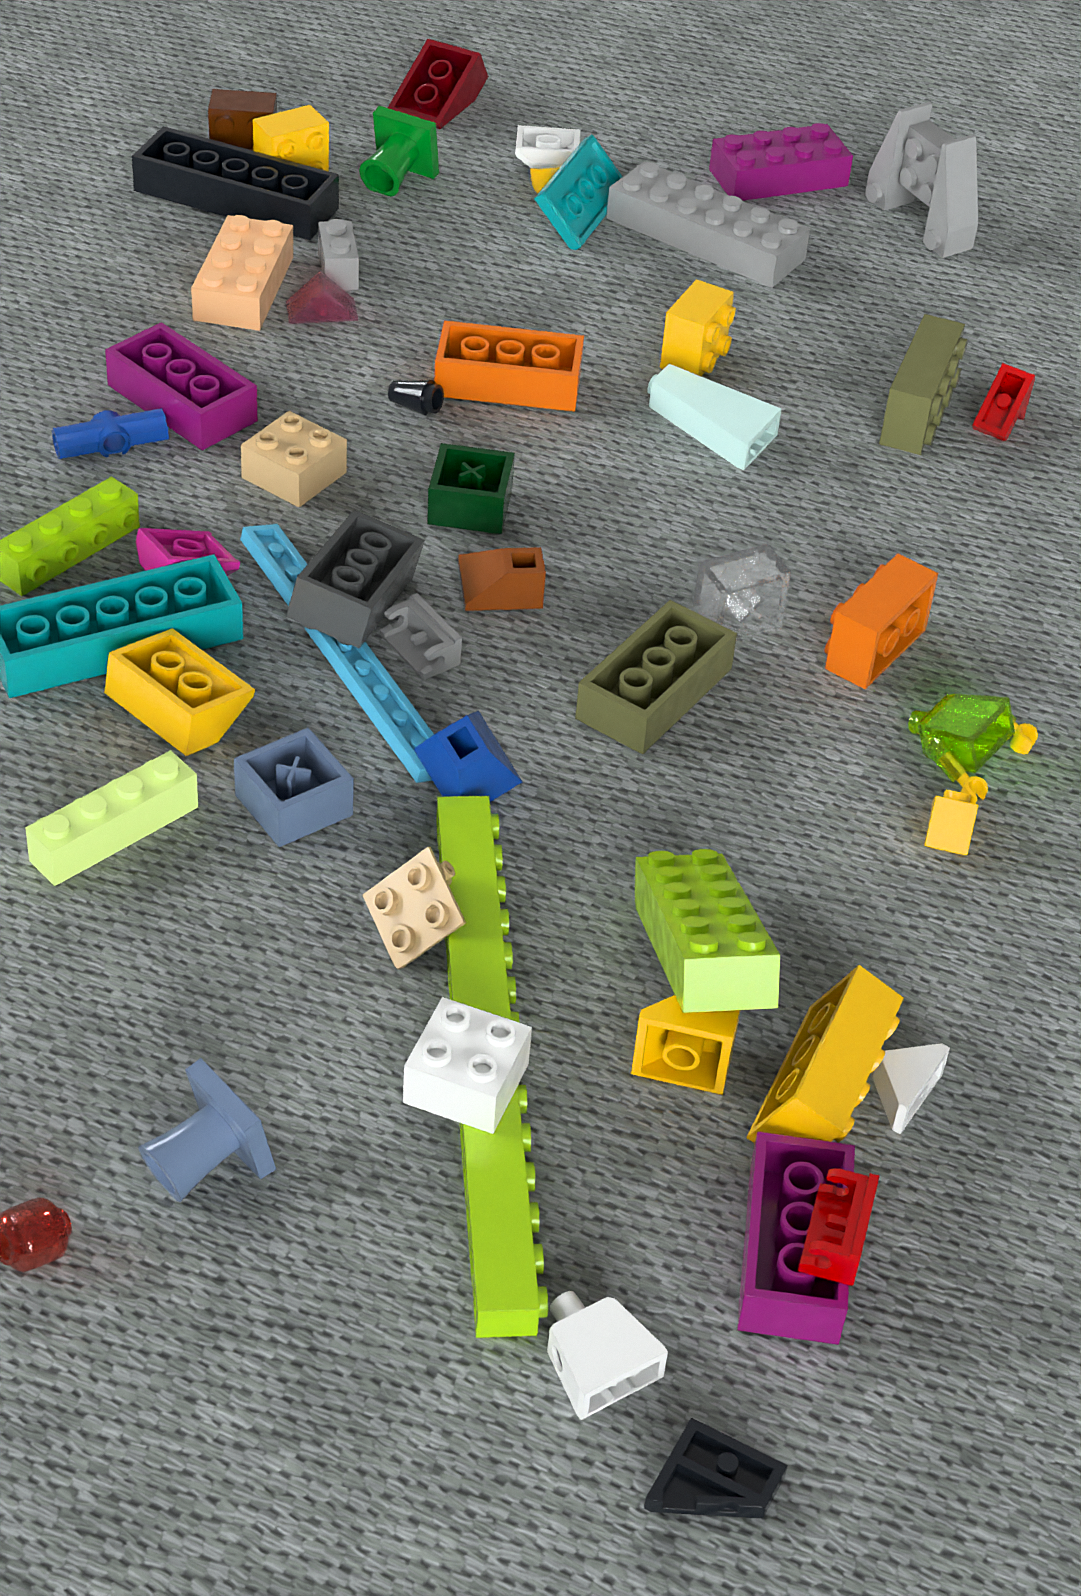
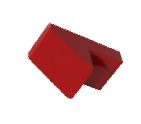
M1002 363L972 424L973 429L1006 441L1017 418L1023 420L1025 417L1035 375Z

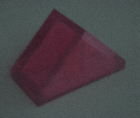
M321 271L286 301L289 324L358 321L354 298Z

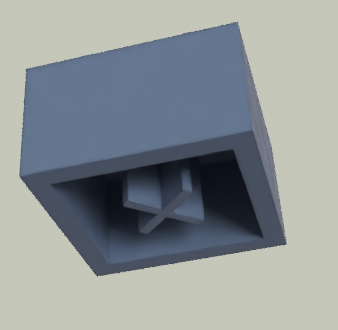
M309 728L234 758L235 795L278 847L353 815L354 778Z

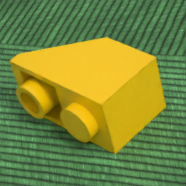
M945 790L943 797L935 796L933 798L924 843L925 847L967 856L978 810L977 804L969 803L971 795Z

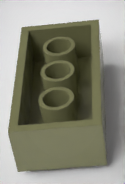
M924 314L890 387L879 441L880 445L921 455L925 445L932 446L937 426L940 427L945 407L949 406L953 389L957 388L962 368H958L959 361L963 359L968 339L962 338L965 328L964 323Z
M669 600L579 682L575 719L644 754L732 669L737 633Z

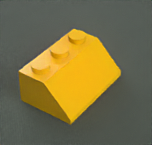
M171 628L109 652L104 693L185 756H188L218 743L254 697L255 689Z

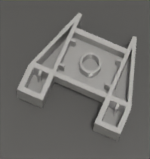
M926 102L898 111L869 170L865 196L869 202L875 203L883 211L912 203L915 196L930 208L923 243H925L929 250L935 251L944 258L973 249L978 227L976 136L972 134L954 139L930 121L932 103Z

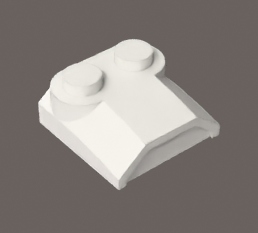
M518 125L515 155L530 168L561 167L580 144V130Z

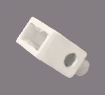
M567 1291L559 1295L551 1303L549 1310L557 1322L550 1327L547 1352L580 1420L664 1377L668 1354L667 1349L615 1298L606 1297L585 1307L574 1291Z

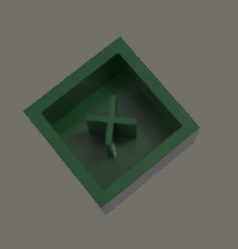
M441 443L428 488L427 524L502 534L513 488L515 453Z

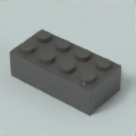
M353 510L297 576L286 617L299 622L305 628L318 630L334 637L342 644L352 645L360 649L385 616L384 612L394 604L412 580L425 540Z

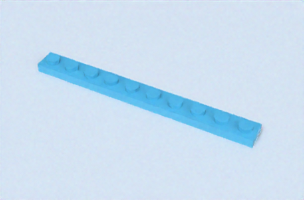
M278 524L243 527L240 540L289 606L297 576L307 566L306 561ZM305 628L415 782L433 781L413 749L433 736L434 733L367 643L364 642L359 649L352 645L342 644L334 637L318 630Z

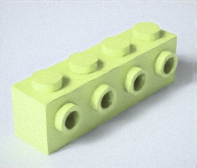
M171 750L153 760H149L144 765L110 781L97 790L74 800L65 807L25 827L29 861L54 886L62 883L198 808L197 773Z

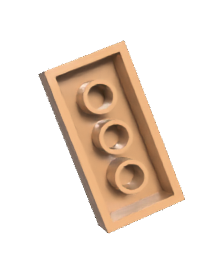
M227 215L191 287L193 321L260 331L293 259V225L283 224L277 220L263 221L250 219L243 215Z

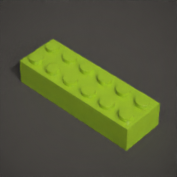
M711 849L694 850L692 855H674L668 851H653L648 856L636 857V910L682 1012L778 1008L780 953L723 854Z

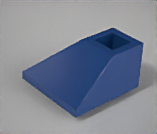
M479 710L442 729L413 749L442 797L489 796L491 802L522 783L521 778Z

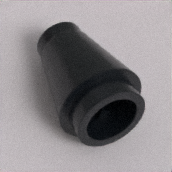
M434 380L392 381L388 389V398L391 402H395L423 415L428 413L436 414L442 407L444 391L442 386L437 385Z

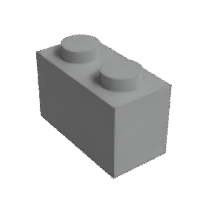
M332 219L318 222V255L324 290H358L359 256L352 221Z

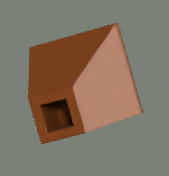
M541 547L501 548L458 555L465 611L543 609L546 571Z

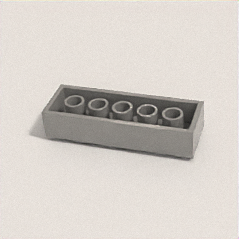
M642 162L609 187L607 219L771 288L806 258L810 228L798 224L793 219L773 214L766 208L746 203L739 197L729 196L714 190L709 185L687 179L682 174L672 173L660 168L655 163Z

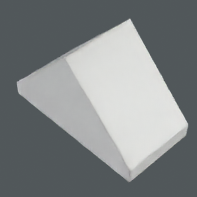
M941 1043L885 1050V1056L874 1070L872 1079L893 1131L899 1134L902 1133L943 1075L950 1047Z

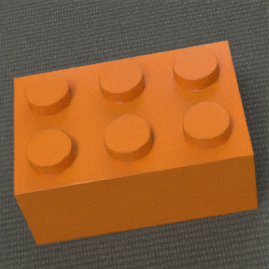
M899 553L886 565L881 564L866 584L861 583L850 599L845 603H839L834 609L830 619V623L833 625L832 634L824 650L825 654H827L825 669L866 689L926 630L939 573Z

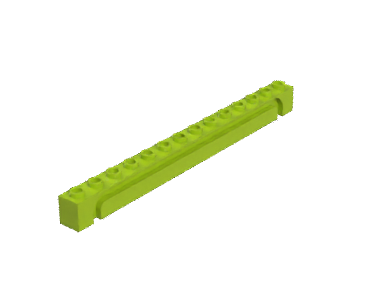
M489 796L437 797L436 830L439 863L448 861L455 870V876L451 878L452 883L449 887L466 921L463 926L445 938L450 1000L520 1023L519 1012H510V1004L516 1003L515 976L507 977L506 969H512L513 953L512 943L503 941V936L509 935L508 909H500V903H505L506 883L505 876H497V871H502V845L494 844L493 840L499 839L498 813H491ZM526 1085L517 1086L493 1134L459 1122L476 1338L537 1336L539 1318L548 1317L547 1287L538 1286L537 1274H543L544 1271L542 1244L533 1243V1233L539 1232L538 1202H529L528 1193L535 1191L534 1162H525L524 1153L531 1152L530 1123L521 1122V1114L527 1113Z

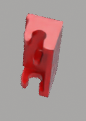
M838 1168L828 1170L826 1177L828 1181L844 1184L848 1188H839L830 1184H819L798 1272L850 1286L854 1285L879 1175L870 1173L867 1176Z

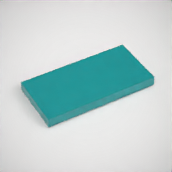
M591 134L583 139L534 200L568 247L577 250L581 248L607 215L609 187L623 176L594 135Z

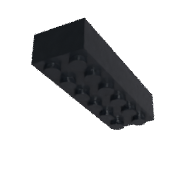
M163 126L132 155L133 186L136 192L225 217L227 215H243L250 219L263 221L277 220L283 224L293 225V236L311 240L318 232V222L328 221L339 209V174Z

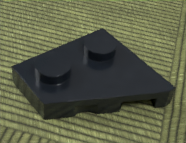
M691 1418L647 1494L644 1509L656 1513L763 1519L785 1478L788 1465Z

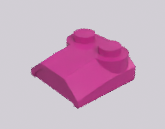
M138 528L136 547L139 564L145 571L215 554L227 576L239 569L240 561L236 560L212 536L210 531Z

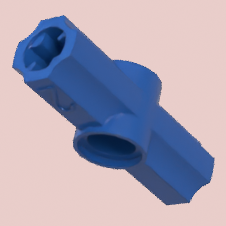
M162 408L122 416L117 412L104 410L93 416L89 422L57 427L51 430L52 441L58 459L100 452L104 457L121 452L126 454L131 446L169 439L166 417Z

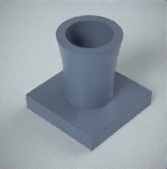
M202 1058L185 1069L199 1111L166 1133L138 1147L144 1162L154 1177L178 1202H181L209 1172L233 1152L239 1156L259 1179L276 1170L261 1120Z

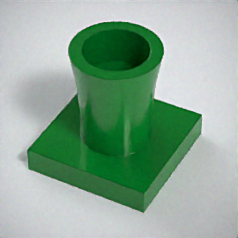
M378 106L373 112L376 152L360 165L359 173L363 183L369 190L392 197L398 193L408 171L432 179L439 174L436 123Z

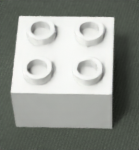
M442 997L404 1065L403 1103L493 1134L529 1064L532 1027Z

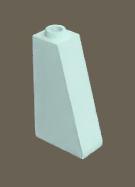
M668 364L659 374H655L648 384L647 392L650 394L649 407L742 470H745L778 435L781 408L674 365Z

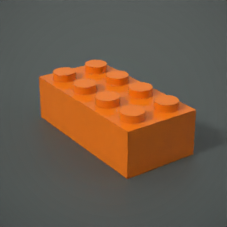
M444 320L435 359L434 381L437 385L442 386L444 398L575 412L582 368L584 335Z

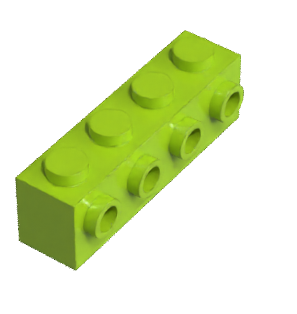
M111 476L0 540V582L23 596L139 528L138 493Z

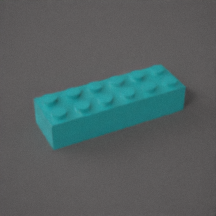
M215 554L0 605V680L8 697L13 698L107 674L109 652L171 628L201 650L242 640V601Z

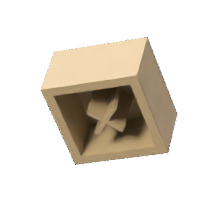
M288 411L241 444L242 478L297 507H301L347 473V439Z

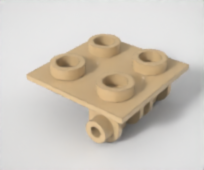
M429 846L362 895L391 960L397 969L404 968L466 923L449 887L452 883L451 878L455 876V870L448 861L437 862Z

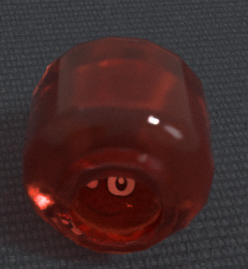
M42 1197L34 1198L1 1212L0 1261L4 1265H10L17 1271L28 1272L63 1257L72 1232V1225L68 1214L62 1208H58L52 1201Z

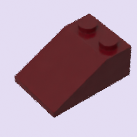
M427 39L388 108L435 122L436 128L442 129L476 100L489 76L481 53Z

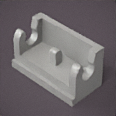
M418 593L411 595V599L393 605L384 612L388 619H394L399 615L400 618L395 623L388 624L380 629V635L423 680L461 665L462 637Z

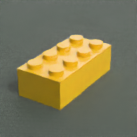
M858 965L809 1007L746 1138L755 1144L757 1132H765L829 1142L833 1140L836 1142L842 1141L854 1125L855 1119L851 1116L854 1108L862 1102L870 1089V1084L866 1082L869 1074L879 1066L885 1056V1051L881 1047L884 1041L893 1034L900 1022V1018L896 1014L904 997L861 965Z

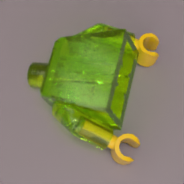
M949 694L944 696L929 712L913 711L908 722L909 731L920 735L923 754L935 762L953 783L957 781L962 786L961 793L971 795L969 803L972 804L977 802L976 794L984 800L988 791V785L981 777H969L967 772L976 773L1012 735L1010 747L1015 752L1021 754H1028L1038 737L1037 729L1033 725L1028 723L1018 725L1015 722L1017 718L1012 714L1008 697Z

